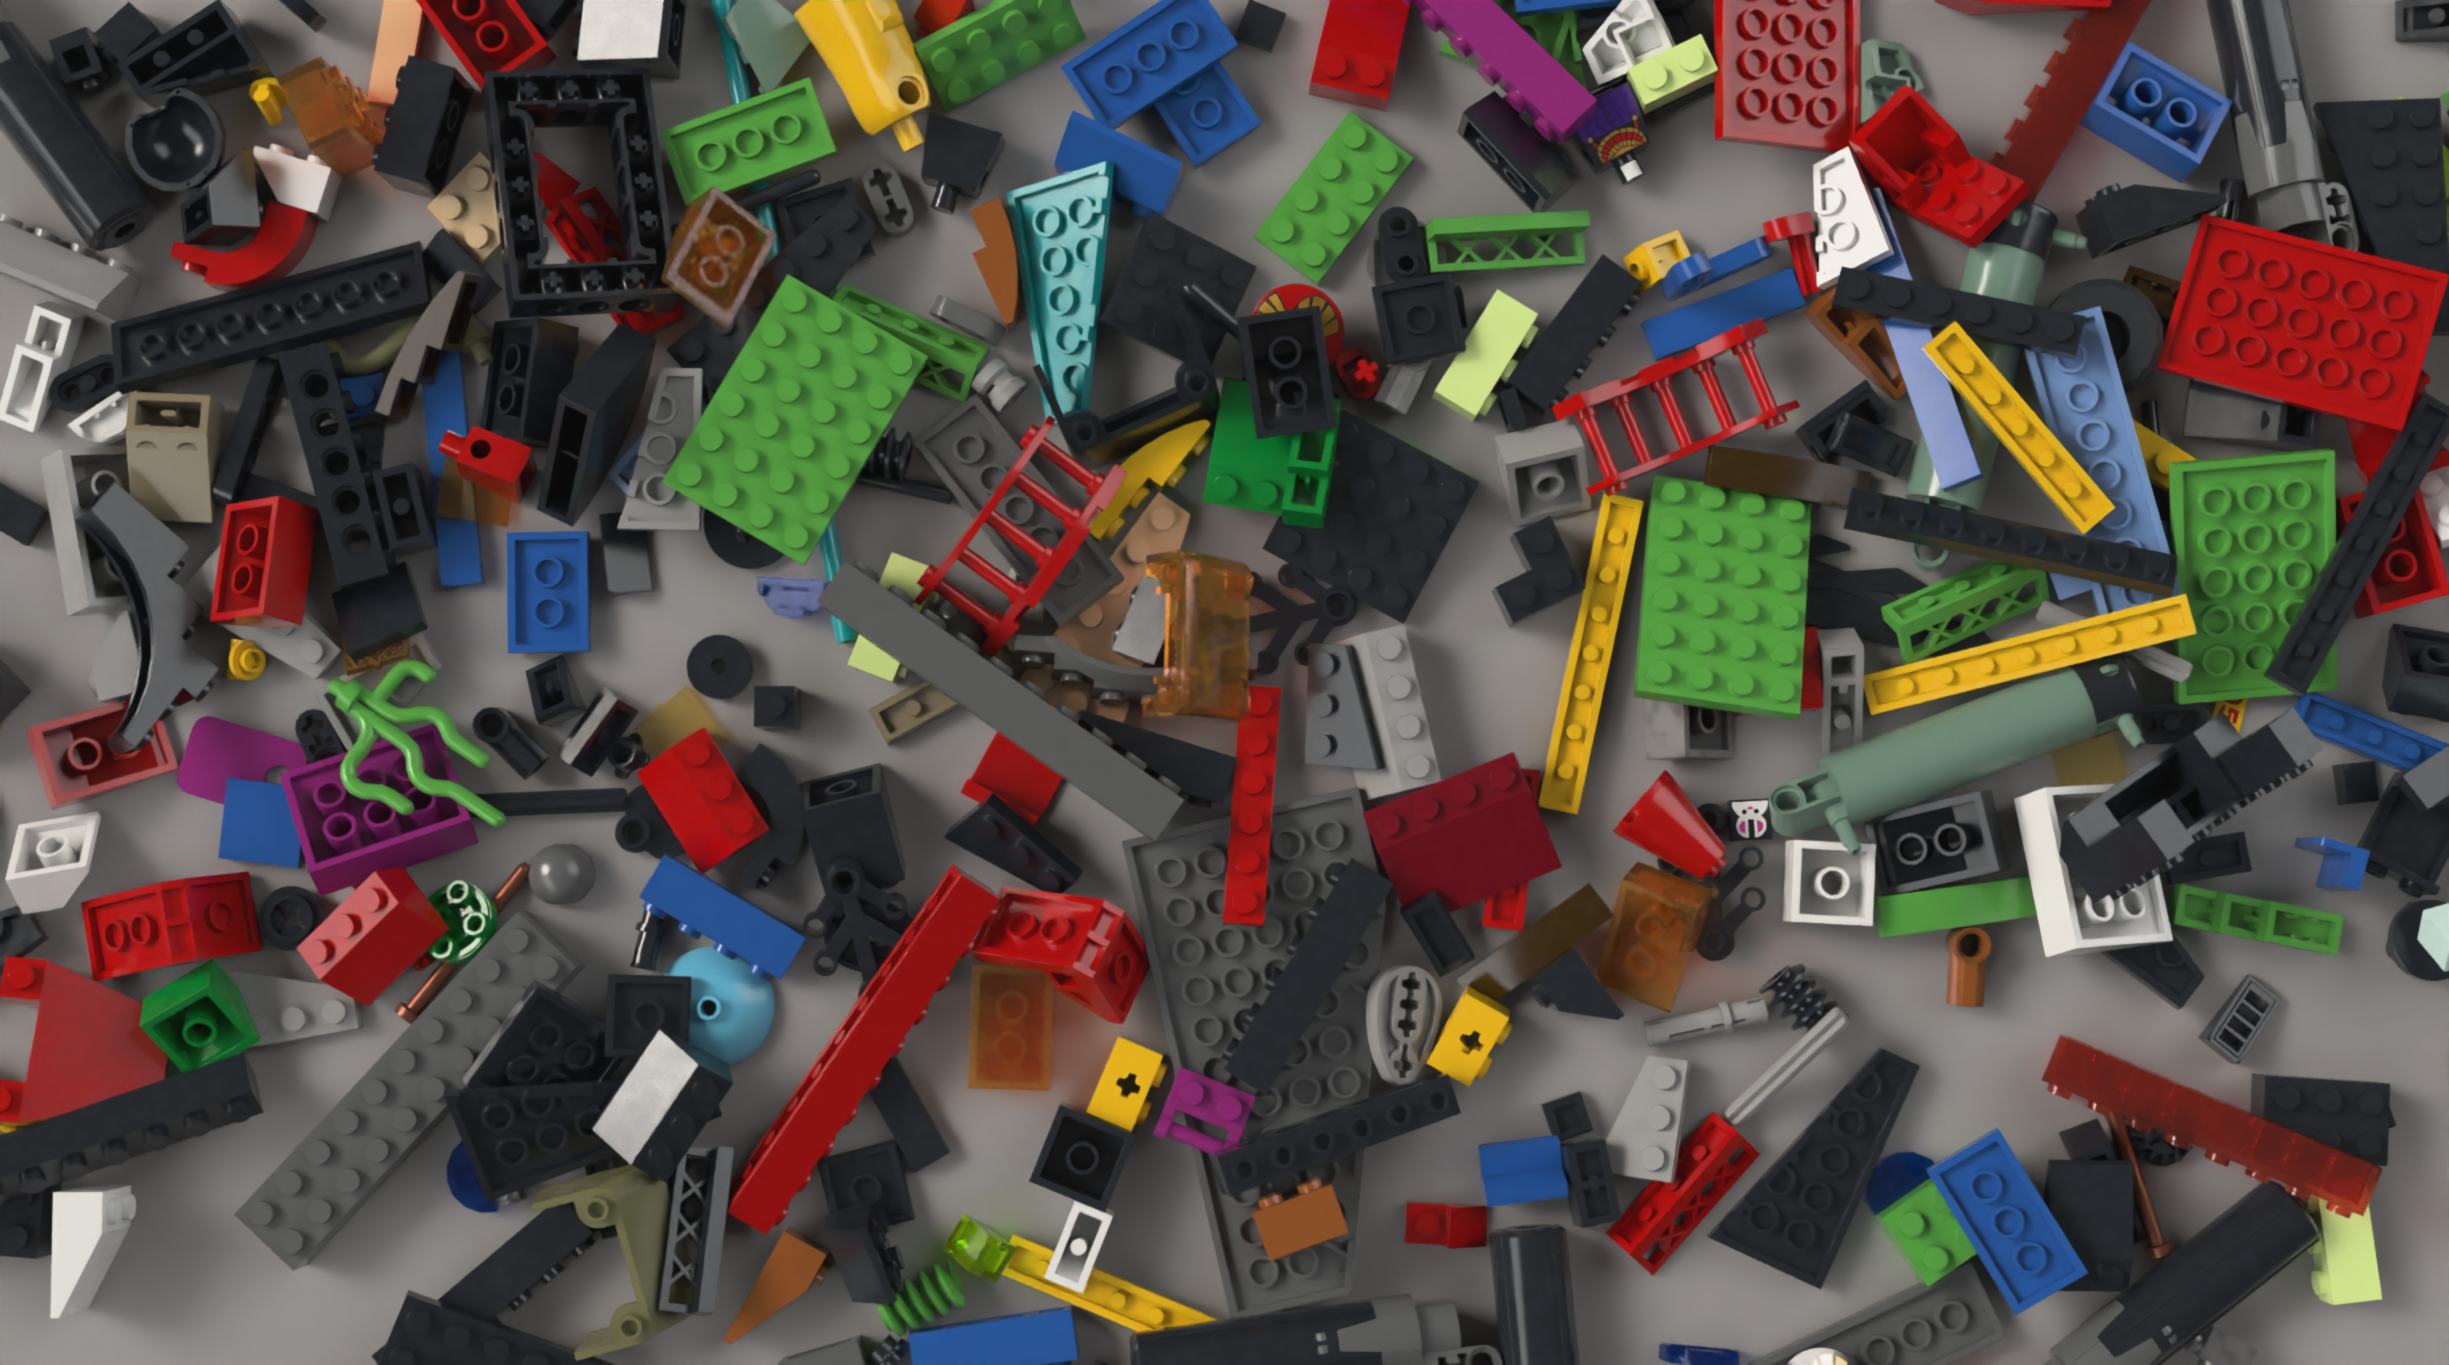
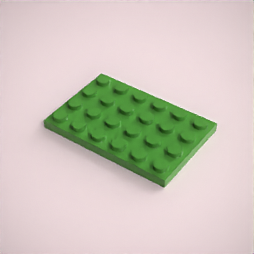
M787 274L662 483L805 567L928 361V356Z
M2327 448L2169 463L2171 554L2178 556L2176 575L2181 593L2187 596L2197 633L2173 640V656L2190 662L2193 665L2191 674L2185 683L2173 680L2174 702L2182 705L2294 694L2264 677V674L2336 545L2335 450ZM2337 638L2306 693L2337 690Z
M1653 475L1650 484L1634 697L1797 721L1801 707L1812 503L1801 502L1796 499L1761 496L1757 493L1728 491L1718 487L1703 485L1704 482Z

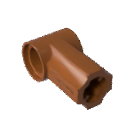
M1971 926L1953 928L1947 934L1945 941L1946 949L1949 953L1946 1004L1983 1007L1986 958L1990 954L1991 940L1982 929ZM1972 934L1976 939V947L1972 953L1964 955L1960 948L1961 940L1965 935Z

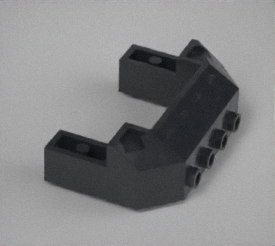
M2294 708L2244 738L2240 736L2230 720L2222 712L2167 748L2063 822L2059 855L2093 903L2108 895L2115 901L2135 887L2134 884L2139 887L2157 876L2159 869L2164 873L2183 861L2185 858L2182 853L2187 850L2186 848L2212 832L2211 822L2217 827L2237 814L2233 806L2238 804L2242 809L2262 796L2259 789L2262 788L2268 794L2288 781L2284 776L2288 773L2294 779L2313 767L2314 765L2310 758L2323 750V747Z

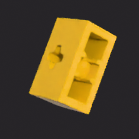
M1467 985L1437 1037L1427 1058V1064L1448 1074L1470 1087L1475 1077L1482 1080L1493 1060L1488 1056L1495 1043L1499 1045L1504 1043L1513 1024L1508 1022L1510 1009ZM1473 1031L1478 1032V1041H1473L1470 1046L1465 1044V1035L1470 1036Z
M1119 1035L1086 1113L1129 1131H1132L1135 1123L1143 1126L1152 1103L1145 1100L1151 1085L1159 1088L1168 1065L1161 1063L1164 1054ZM1131 1073L1137 1076L1135 1083L1141 1087L1139 1092L1132 1090L1129 1096L1121 1093L1123 1086L1118 1083L1119 1077L1126 1079Z

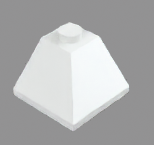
M98 811L18 825L5 881L23 914L63 908L89 873L101 819Z

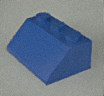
M2128 41L2094 91L2077 124L2181 183L2201 163L2233 101Z
M1073 110L1054 162L1056 172L1063 175L1101 162H1113L1114 173L1110 205L1116 206L1120 202L1131 207V214L1143 221L1146 220L1151 212L1166 218L1184 181L1183 162Z

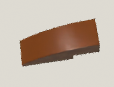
M1000 197L970 210L986 247L973 252V256L1008 332L1016 329L1020 302V274L1012 230Z
M1832 285L1825 289L1802 314L1853 366L1889 397L1898 401L1907 391V387L1886 328L1877 318L1832 309L1836 286Z

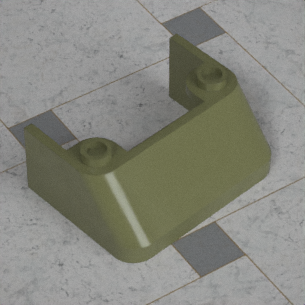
M630 1164L542 1187L531 1203L533 1212L574 1202L577 1215L585 1225L591 1228L615 1225L637 1301L624 1304L614 1312L610 1321V1327L584 1333L574 1352L576 1361L638 1345L691 1316L688 1314L657 1311L671 1189L668 1181L665 1183ZM679 1223L677 1235H679L682 1232V1228ZM683 1237L676 1243L675 1255L685 1267L691 1260ZM674 1264L672 1270V1277L679 1272ZM692 1267L688 1272L694 1278V1271ZM683 1276L671 1284L668 1303L691 1304L692 1288Z

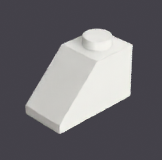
M1075 1200L1044 1278L1083 1293L1115 1211L1107 1208L1103 1212Z

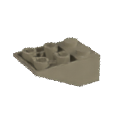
M129 392L126 445L130 495L161 522L214 524L216 504L213 502L212 492L219 472L225 407L211 395Z

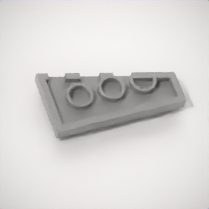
M661 368L647 417L648 421L643 440L641 439L634 473L627 490L623 513L618 523V530L701 532V506L667 487L662 481L703 415L702 368Z
M220 546L182 587L184 591L205 608L200 614L208 619L211 618ZM305 611L302 626L267 629L218 624L245 640L255 641V646L313 679H321L346 649L307 611Z

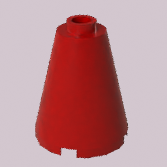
M1666 770L1654 781V784L1641 796L1613 830L1618 837L1700 880L1706 874L1713 879L1728 861L1722 856L1727 850L1725 845L1673 776Z

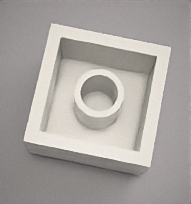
M1786 841L1782 921L1873 926L1876 844L1859 843L1861 846L1860 853L1851 855L1842 842Z

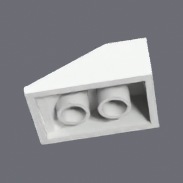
M81 1185L53 1192L50 1318H61L89 1308L131 1226V1219L135 1216L136 1199L134 1195H131V1185Z

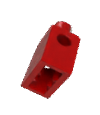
M477 426L471 428L467 438L447 430L439 446L440 453L456 459L455 462L460 476L519 505L537 472L532 448Z

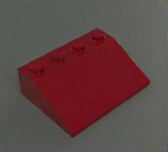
M1514 752L1362 813L1391 882L1394 883L1393 887L1402 906L1436 889L1451 913L1562 868L1524 771Z

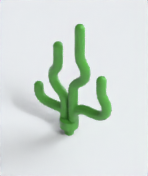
M418 660L402 661L389 671L374 692L354 679L346 684L336 677L330 682L327 691L337 697L335 706L353 717L360 726V736L345 756L340 769L341 781L350 794L363 800L381 801L405 816L413 813V802L394 789L383 784L364 783L357 776V768L370 752L376 741L377 733L404 753L408 776L418 790L430 796L449 797L494 827H501L505 823V815L465 787L453 781L435 780L428 777L423 769L422 754L418 744L408 734L390 723L413 724L431 722L437 726L443 741L452 750L477 767L486 768L491 762L490 756L459 734L453 719L443 710L433 706L398 708L387 701L408 676H416L428 684L433 683L437 678V673L433 668Z

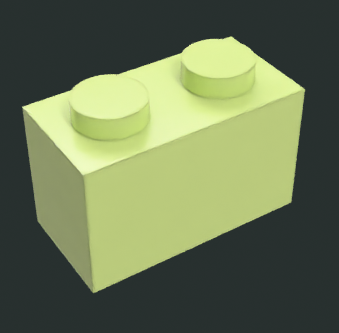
M1699 34L1627 69L1626 80L1631 82L1642 114L1645 115L1714 82L1715 72L1718 71V68L1702 34Z

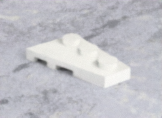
M1849 146L1813 165L1814 211L1818 213V237H1815L1816 252L1819 253L1820 271L1817 272V287L1822 290L1838 282L1842 266L1864 270L1894 254L1856 154Z

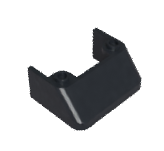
M1181 302L1173 304V307L1194 358L1183 363L1177 369L1174 377L1175 387L1104 419H1100L1096 413L1086 409L1077 410L1064 416L1040 364L1032 367L1071 456L1089 470L1100 468L1134 453L1167 432L1203 419L1208 420L1217 413L1220 394L1216 377L1193 320Z

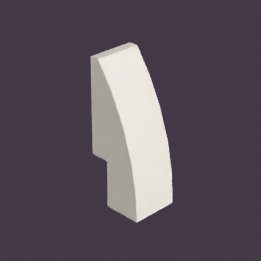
M51 301L34 305L25 341L16 344L0 402V420L32 433L37 432L52 404L49 394L50 385L56 376L68 370L83 329L86 315Z

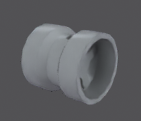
M999 357L988 363L971 384L980 395L986 394L991 399V405L1000 414L1011 407L1027 388V384L1019 376H1012L1007 371V365Z

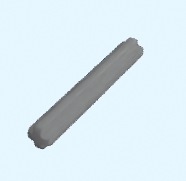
M2044 601L2041 604L2036 615L2038 621L2052 627L2088 619L2049 601ZM2153 646L2119 653L2125 659L2180 683H2185L2188 680L2193 669V665L2190 662Z
M1837 1007L1828 1012L1727 1107L1726 1117L1737 1127L1744 1125L1848 1027L1850 1023L1848 1016Z

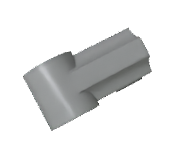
M1433 359L1425 360L1420 364L1408 363L1390 367L1374 402L1384 409L1405 417Z

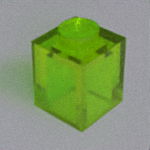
M963 1214L942 1249L967 1271L996 1283L1017 1248L991 1226Z

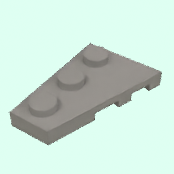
M422 632L404 641L401 646L397 645L396 651L389 650L393 653L391 656L388 657L387 654L383 653L375 657L378 661L373 658L367 662L368 664H363L339 677V679L346 684L354 679L374 692L389 671L402 661L418 660L433 668L436 673L441 670L442 665ZM405 645V647L400 652L393 656L402 646ZM408 676L387 701L395 707L406 708L428 683L423 682L416 676ZM328 683L313 691L345 748L347 751H350L360 736V726L353 717L335 706L337 697L327 691L330 684Z
M226 970V974L238 986L260 1036V1041L249 1048L363 1028L359 1002L326 983L248 973L238 970Z
M1648 1055L1606 1140L1613 1175L1674 1184L1691 1062Z

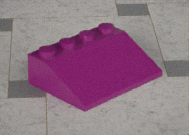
M430 724L406 732L419 746L422 754L423 769L428 777L435 780L453 781L459 784L446 744L436 725ZM386 739L374 743L368 755L357 768V776L364 783L383 784L392 788L412 801L414 810L410 815H402L381 801L360 799L346 790L340 778V769L348 752L280 774L309 874L320 897L360 884L374 871L400 866L407 868L479 843L468 809L449 797L430 796L418 790L408 776L404 753Z

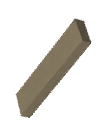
M1012 636L995 655L996 658L1013 669L1011 678L1028 669L1021 666V662H1012L1014 643ZM981 649L977 653L988 662L992 658ZM921 680L868 709L886 744L889 746L955 710L960 705L925 680Z

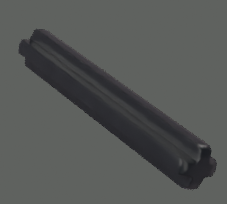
M625 788L475 794L501 811L505 816L624 812L627 808L628 797ZM468 810L470 817L480 818L474 813H472L470 810Z

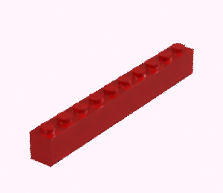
M952 864L731 1181L727 1205L728 1214L765 1235L769 1233L774 1225L778 1226L784 1220L789 1210V1203L796 1192L800 1193L807 1187L812 1177V1169L820 1158L825 1159L830 1154L835 1144V1136L843 1125L847 1126L853 1121L858 1112L860 1100L866 1092L873 1091L878 1085L883 1067L890 1058L894 1059L901 1052L905 1043L904 1037L913 1025H918L924 1019L931 998L936 991L941 992L946 987L952 975L951 970L959 958L963 959L969 954L975 943L974 937L982 925L989 924L998 910L997 904L1000 899L992 888L956 865Z

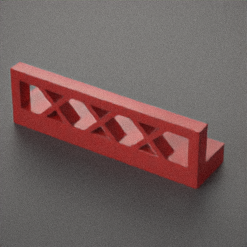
M596 187L559 200L544 221L569 258L576 259V263L607 262L608 258L617 257V261H625L620 221ZM590 202L599 215L598 220L585 216L579 205ZM603 234L615 238L621 246V252L608 248L603 241ZM676 301L673 310L667 311L668 314L657 317L654 312L613 313L610 315L617 325L622 322L653 337L659 329L682 320L686 313Z
M1712 1112L1679 1150L1674 1184L1651 1181L1621 1215L1622 1220L1616 1221L1606 1234L1654 1276L1757 1159L1760 1153L1738 1131ZM1740 1146L1744 1151L1732 1164H1728L1729 1157ZM1713 1180V1185L1709 1191L1701 1195L1702 1188L1708 1181ZM1686 1211V1217L1678 1225H1674L1678 1215ZM1655 1242H1659V1247L1647 1260L1643 1255Z

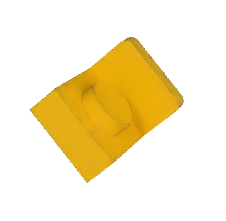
M1679 230L1642 243L1625 256L1623 261L1628 273L1642 282L1638 287V291L1642 293L1652 288L1658 282H1661L1674 264L1691 256Z

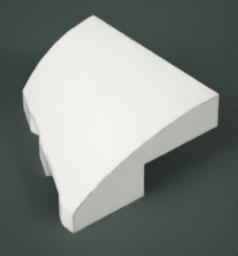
M1622 0L1582 50L1598 85L1626 74L1627 69L1676 45L1653 0Z

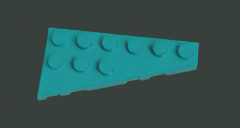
M1108 161L1006 192L1036 365L1040 364L1064 416L1081 409L1089 410L1114 173V163ZM1040 386L1045 419L1049 415L1054 418ZM1055 421L1052 426H1058L1057 422Z

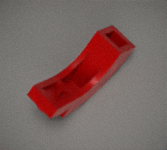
M269 201L261 229L256 237L245 247L233 252L220 253L174 241L170 257L182 264V271L205 277L203 282L216 290L231 292L285 277L301 262L312 243L319 219L306 210Z

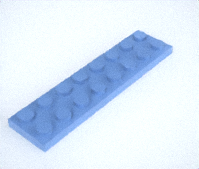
M2098 306L2073 313L2086 316L2075 360L2026 349L2023 350L2045 426L2116 507L2085 534H2080L2074 527L2075 534L2170 554L2101 307ZM2177 575L2175 578V588L2170 597L2089 580L2099 616L2182 595Z

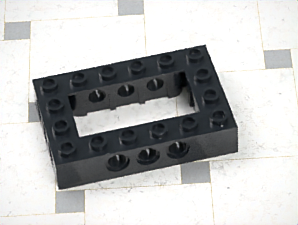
M649 68L486 71L482 87V100L509 318L672 311L679 295ZM608 126L625 261H617V257L608 258L607 262L576 263V259H568L567 263L545 264L549 251L548 237H544L541 217L544 201L539 199L537 176L539 162L534 161L532 147L534 128Z

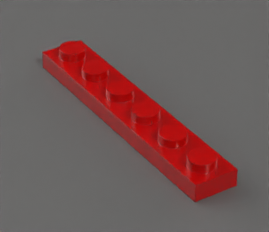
M1241 685L1236 744L1237 759L1234 770L1223 925L1264 928L1281 687Z

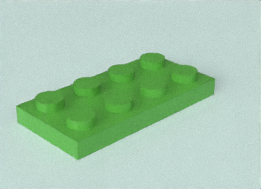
M995 0L913 43L941 104L946 112L1080 43L1086 39V36L1070 0Z
M810 77L660 131L683 201L688 209L839 155L815 86Z
M1350 111L1254 235V239L1318 286L1411 165L1413 158Z

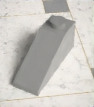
M1854 628L1817 630L1824 708L1817 710L1820 757L1862 742L1864 646Z

